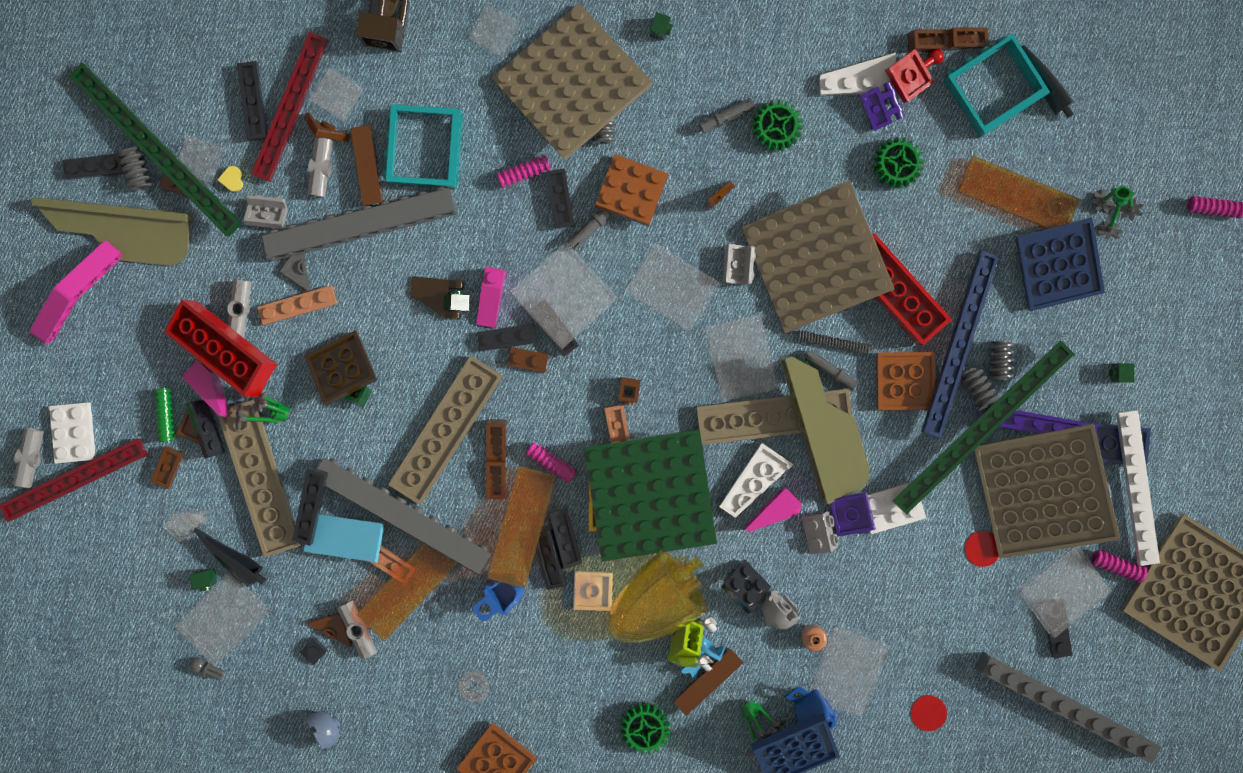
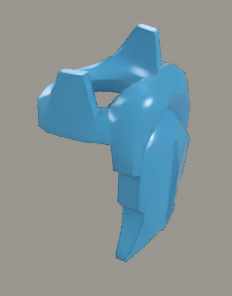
M703 635L701 653L698 659L706 655L709 658L713 657L720 661L725 647L721 645L715 650L714 644ZM699 665L697 668L682 667L681 672L683 674L690 673L692 679L696 680L698 671L702 667Z

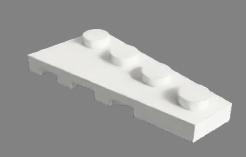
M896 53L820 75V96L862 94L875 87H879L881 93L885 92L883 84L888 81L891 82L885 69L896 62Z
M761 443L719 507L734 517L738 516L754 499L762 494L794 464Z

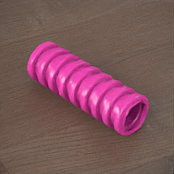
M543 154L542 157H536L535 160L531 159L530 162L525 161L523 165L520 163L518 167L515 165L514 168L511 169L510 167L507 171L503 170L502 173L497 172V177L501 187L504 189L506 185L511 186V183L517 184L516 181L522 182V179L525 178L527 180L529 176L532 178L534 174L544 173V170L550 171V165L547 157Z
M1192 195L1187 202V211L1190 213H1206V215L1212 214L1214 216L1240 219L1243 216V202L1208 197L1202 198V196L1196 197Z
M536 442L532 443L525 456H530L531 460L535 459L537 464L541 463L542 467L545 466L546 470L550 469L551 473H556L557 477L561 476V479H565L566 483L572 480L577 472L576 468L572 469V466L566 465L567 462L563 463L561 458L557 459L556 455H551L552 453H548L545 448L542 449L541 445L537 446Z
M1099 549L1092 555L1091 564L1093 566L1103 568L1111 573L1114 572L1116 575L1125 576V578L1137 583H1142L1147 576V568L1144 566L1141 567L1128 560L1124 561L1123 558H1118Z

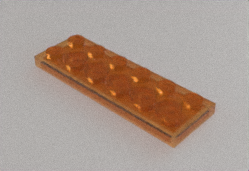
M976 156L971 157L957 193L1044 228L1070 223L1080 200L1077 197Z
M521 466L518 467L487 579L525 589L556 476Z
M423 544L362 608L357 616L385 642L458 563Z

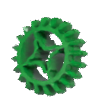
M778 99L777 105H775L773 100H770L769 105L763 103V109L759 107L757 109L758 114L753 115L756 121L751 123V126L757 127L752 129V134L758 133L754 138L755 141L761 139L762 141L759 144L761 147L766 143V150L773 146V152H776L778 147L781 152L785 150V146L790 149L792 147L791 142L793 144L798 142L796 137H801L802 134L799 131L803 129V126L799 125L803 118H797L800 111L794 113L795 105H792L791 108L787 107L788 101L781 105V99ZM773 112H781L787 116L778 117L776 113ZM767 115L770 126L763 131L762 120ZM791 121L792 132L791 135L787 137L785 125H787L788 122ZM775 123H776V124H779V123L781 124V123H783V124L780 126V128L776 127V128H773V129H772V127L774 126ZM771 134H775L779 137V139L781 138L782 140H774L769 138L768 136Z
M895 137L894 142L891 138L887 140V144L882 142L880 144L881 148L875 150L878 155L872 157L873 160L877 161L872 164V167L878 168L873 173L880 174L877 180L884 179V186L890 182L891 189L895 185H897L898 189H901L903 185L906 188L909 187L910 183L914 184L916 178L921 177L918 171L924 170V167L919 165L925 162L924 159H919L923 152L917 153L916 150L919 148V145L913 147V140L906 143V137H903L901 142L899 137ZM898 149L895 156L885 157L888 150ZM906 152L909 154L912 161L906 158ZM897 159L899 160V163L902 164L899 167L897 166V162H895ZM885 165L891 168V174L887 172ZM911 169L907 177L898 178L901 170Z
M640 702L638 703V709L632 705V712L626 710L625 714L627 717H621V721L624 723L619 724V728L622 729L620 736L624 737L622 739L623 743H628V749L634 746V753L641 750V755L643 756L645 750H648V754L651 755L652 749L659 752L658 745L664 748L665 743L663 741H669V737L666 734H671V729L667 728L671 724L670 721H666L668 715L663 714L662 708L657 710L656 704L650 708L649 702H646V707H642ZM646 715L654 717L658 722L649 721ZM640 716V722L634 725L633 728H629L632 721ZM643 721L648 728L647 736L643 731ZM661 729L659 735L651 741V734ZM632 735L641 736L644 742L636 740Z

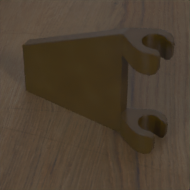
M413 276L411 296L443 317L459 320L461 318L460 312L443 310L444 295L449 294L450 288L463 289L464 282Z

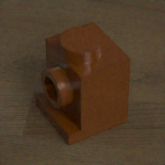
M621 378L618 400H621L623 405L633 406V402H638L641 380ZM627 388L633 390L632 395H626L625 391Z

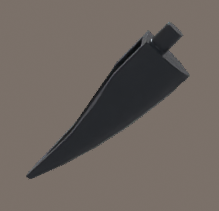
M1025 45L1021 46L1050 91L1044 98L1055 115L1063 112L1067 119L1073 116L1074 113L1070 106L1074 101L1066 89L1035 54Z
M198 528L194 529V532L209 552L246 587L253 580H256L261 585L267 580L260 574L263 567L249 556L226 546Z

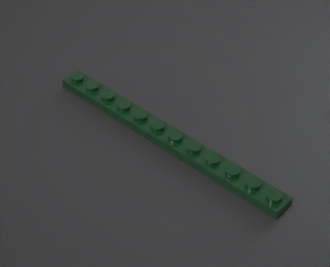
M81 62L69 77L225 236L230 237L242 222L86 64Z
M1061 340L1055 344L901 491L892 502L907 515L1055 374L1074 353Z

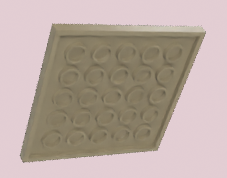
M579 3L492 77L497 86L564 160L653 85L652 80Z
M850 180L742 227L749 246H755V261L785 333L894 290Z
M1094 423L981 444L975 449L999 559L1120 540Z
M1180 513L1158 549L1160 563L1147 566L1145 580L1135 585L1120 610L1221 672L1243 637V550L1187 515Z

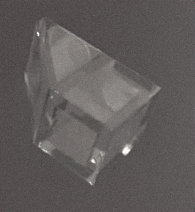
M209 509L175 512L163 525V528L178 542L189 541L196 534L194 529L198 526H203L208 521L209 517L207 516L211 511Z

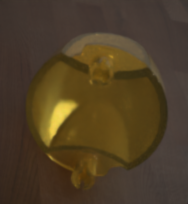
M660 550L639 568L617 595L609 612L607 626L612 638L626 644L649 642L669 635L707 612V605L698 588L702 584L699 578L696 580L697 576L695 574L691 576L692 573L704 566L699 557L695 556L687 564L681 565L671 554Z

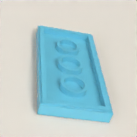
M319 515L314 542L310 546L305 545L304 552L378 563L384 524Z

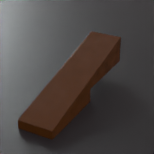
M982 27L914 29L907 33L908 53L914 49L917 52H928L935 49H940L941 51L985 48L989 45L988 28Z
M366 125L350 128L362 204L364 206L382 203L384 198L371 127Z
M488 419L486 422V499H505L507 419Z
M726 648L720 661L716 659L710 665L712 668L710 671H704L701 675L699 674L697 679L693 680L677 696L673 703L687 716L744 662L732 649Z

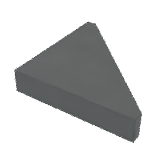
M293 252V256L287 259L279 272L307 292H310L311 287L305 255L295 256L297 252Z

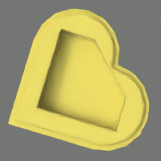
M235 166L228 167L218 179V181L233 192H238L243 187L241 181L242 172Z

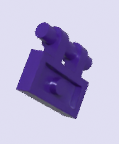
M890 81L883 84L885 88L883 93L880 92L879 87H875L859 95L873 131L891 124L890 116L895 114L897 120L904 118L902 113L903 107L898 103L895 95L897 93L896 89L892 87ZM886 98L889 99L890 104L892 106L889 109L886 108V105L884 103V99Z

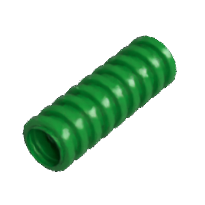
M169 388L155 389L153 391L156 395L154 396V399H156V402H154L156 408L154 410L157 411L155 423L158 424L156 426V429H158L156 435H158L157 441L159 442L175 440V437L172 435L174 434V431H172V428H174L172 422L174 421L171 419V416H173L171 410L173 408L170 407L172 395L169 393L171 392Z

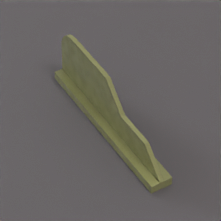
M42 197L32 198V206H36L57 231L92 234L100 244L108 241L123 254L120 261L170 266L181 263L188 254L190 221H193V213Z
M790 355L780 356L779 359L821 501L826 504L835 502L834 499L860 490L869 479V466L855 417L827 403L817 369Z

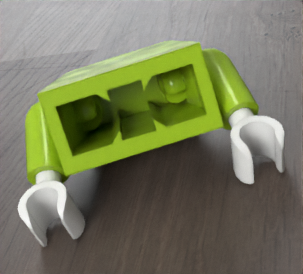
M712 617L706 618L704 622H693L686 619L671 638L670 650L667 655L668 660L680 667L697 668L699 665L705 671H710L712 668L708 663H713V661L706 655L700 659L698 658L701 653L703 628H707L709 632L716 631V621Z

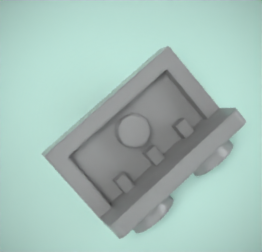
M260 195L246 196L248 206L243 220L245 225L284 228L288 213L285 199L262 197Z
M726 244L722 283L752 284L754 278L753 263L756 258L755 246Z
M830 511L802 517L810 554L832 552L838 548V537L834 532V519L830 515Z

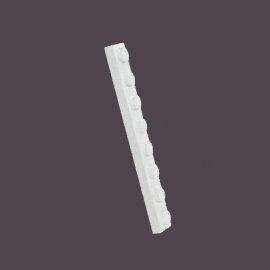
M1138 410L1116 413L1137 564L1140 566L1160 563L1139 414Z

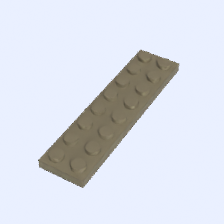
M470 355L388 485L417 504L422 505L503 378V375Z
M849 389L824 391L828 404L852 415ZM791 396L696 407L702 445L801 433Z
M254 400L239 404L242 409L241 414L248 417H261L259 411L256 415L253 414L254 409H251V406L255 403ZM236 405L228 408L230 412L228 418L219 415L218 417L265 558L302 546V543L292 540L296 523L264 424L260 421L240 422V430H236L235 419L237 418L236 411L239 406Z

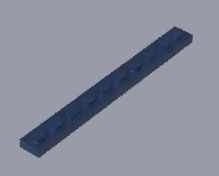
M984 250L978 253L921 432L936 438L942 437L999 260V256Z

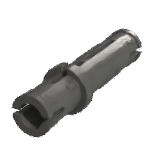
M748 98L720 113L716 112L710 118L699 122V128L703 134L714 128H720L728 121L754 110L755 105L751 98Z
M604 210L594 213L592 218L567 241L569 246L576 250L597 228L605 224L604 222L612 213Z
M810 350L804 359L832 377L834 382L841 383L850 391H853L859 383L858 380L846 374L844 369L840 370L813 352V350Z

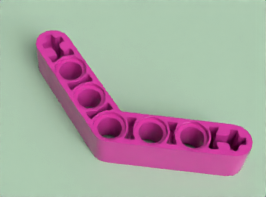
M108 241L100 244L54 287L29 332L45 345L53 341L77 300L121 259L123 254Z

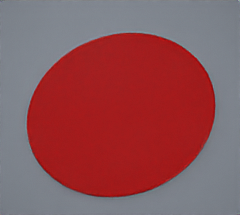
M978 531L968 538L965 545V553L971 563L976 566L986 567L998 560L999 554L993 533Z
M927 695L919 698L913 704L911 717L919 729L935 731L945 723L947 709L941 699Z

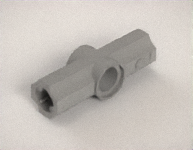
M315 137L313 156L310 158L308 165L310 179L307 195L319 198H325L327 180L332 171L330 157L333 141L331 139Z
M234 279L231 302L227 307L229 313L228 326L242 337H245L247 316L250 313L249 299L252 282ZM238 304L242 306V312L240 314L236 312V306Z
M33 428L24 429L21 447L16 451L14 462L17 466L13 485L26 488L32 487L35 469L40 465L42 459L40 447L44 431Z
M354 600L337 607L347 628V636L352 639L361 660L376 654L377 650L369 635L368 626L362 620ZM353 626H359L361 634L355 633Z

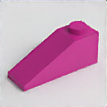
M485 266L477 325L496 328L507 273L505 270Z
M196 360L184 373L183 379L219 416L228 418L230 412L220 377L202 362Z
M782 487L744 528L747 532L788 519L791 516L794 517L800 512L802 503L785 487Z

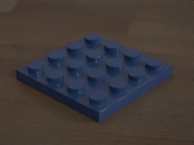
M1086 218L1015 236L1028 311H1035L1105 293L1093 218Z
M824 714L814 715L809 720L796 723L788 729L777 731L773 735L758 739L755 743L751 744L763 773H805L840 758Z

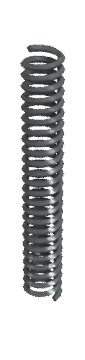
M800 329L797 331V334H799L798 340L801 338V341L804 339V342L807 339V342L810 340V343H812L813 340V344L815 341L818 344L819 341V345L822 342V346L825 342V346L828 343V347L831 343V348L833 344L834 348H836L837 344V349L840 345V350L843 345V350H845L846 346V351L849 346V351H851L852 347V352L855 348L856 353L858 348V353H863L864 355L869 354L870 347L871 351L873 350L872 345H866V343L860 344L857 341L851 342V340H842V338H833V336H824V334L810 333Z

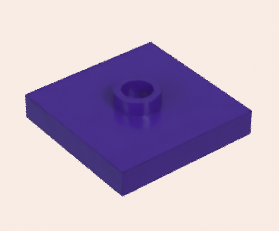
M867 492L842 496L834 499L835 502L830 503L837 537L876 529Z

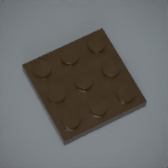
M356 330L304 356L325 406L378 380L360 335Z

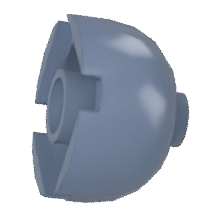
M318 711L304 718L323 752L336 743L340 734L338 727L341 726L336 716L331 717L328 712Z

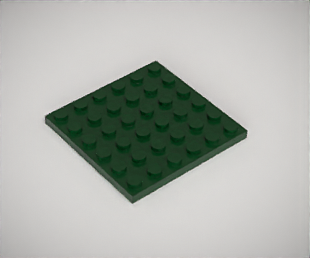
M700 429L584 446L602 562L717 544Z

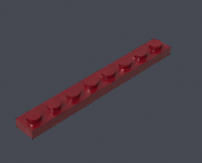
M308 32L252 170V175L268 182L272 181L327 46L328 40L326 38Z
M135 439L0 504V509L6 522H11L148 456V453L141 439Z

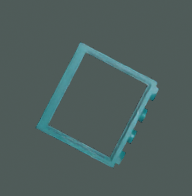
M1014 34L1007 38L1005 35L995 41V46L992 48L989 45L979 51L980 55L975 59L973 56L962 62L964 66L959 69L957 66L947 72L948 76L943 80L979 138L1050 93ZM1006 47L1034 91V94L984 126L955 79Z
M391 104V110L387 112V120L390 121V127L386 130L388 148H385V160H387V167H384L383 178L386 179V182L390 185L458 189L463 121L461 109ZM398 112L452 116L448 180L394 176Z

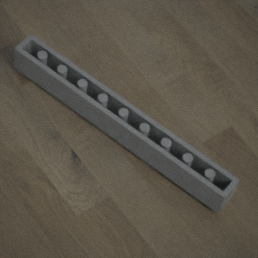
M440 187L435 189V192H420L416 194V197H401L396 202H382L377 207L366 206L362 207L361 211H346L338 217L327 216L322 221H307L305 225L299 227L292 225L286 227V230L283 231L272 230L267 232V235H263L262 239L267 258L271 261H277L293 256V252H297L294 254L297 256L457 215V210L450 188Z
M323 458L317 469L328 472L326 488L480 576L491 557L489 548L482 544H479V546L473 544V539L464 534L462 537L455 533L456 529L449 525L444 527L438 524L440 520L432 515L426 517L422 514L423 510L414 505L412 508L405 505L407 501L399 496L393 498L389 495L390 492L381 486L379 489L372 486L374 482L366 477L360 479L352 469L347 467L345 470L339 467L341 463L333 458H330V460Z
M986 652L983 653L975 668L981 674L1153 764L1161 749V746L1143 735Z

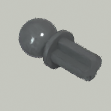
M195 658L190 662V670L193 673L203 672V677L209 676L218 681L224 677V670L213 666L211 662L206 665L202 658Z

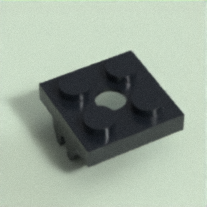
M745 559L728 574V577L724 579V583L721 586L747 614L755 609L771 588L767 581ZM744 581L751 582V591L745 590Z

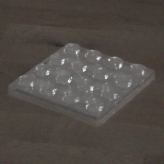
M567 242L510 291L515 300L561 349L567 346L618 299L614 292Z

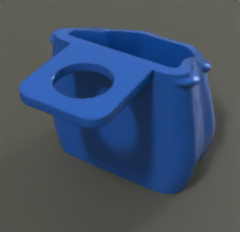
M500 573L485 583L484 593L486 596L473 606V611L483 622L487 621L498 611L502 615H507L521 601L524 585L517 580L516 575L513 573ZM482 604H488L491 611L489 614L483 615L480 613L479 607Z
M796 687L785 696L787 700L795 703L793 709L795 710L797 723L809 720L814 715L824 714L830 729L837 725L835 711L829 705V701L820 695L821 692L819 690L808 691L801 687ZM797 692H802V693H803L800 697H797V698H793V697H792V695H793L794 693H797Z

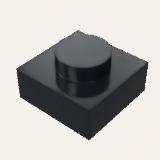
M316 637L300 651L312 665L328 652Z

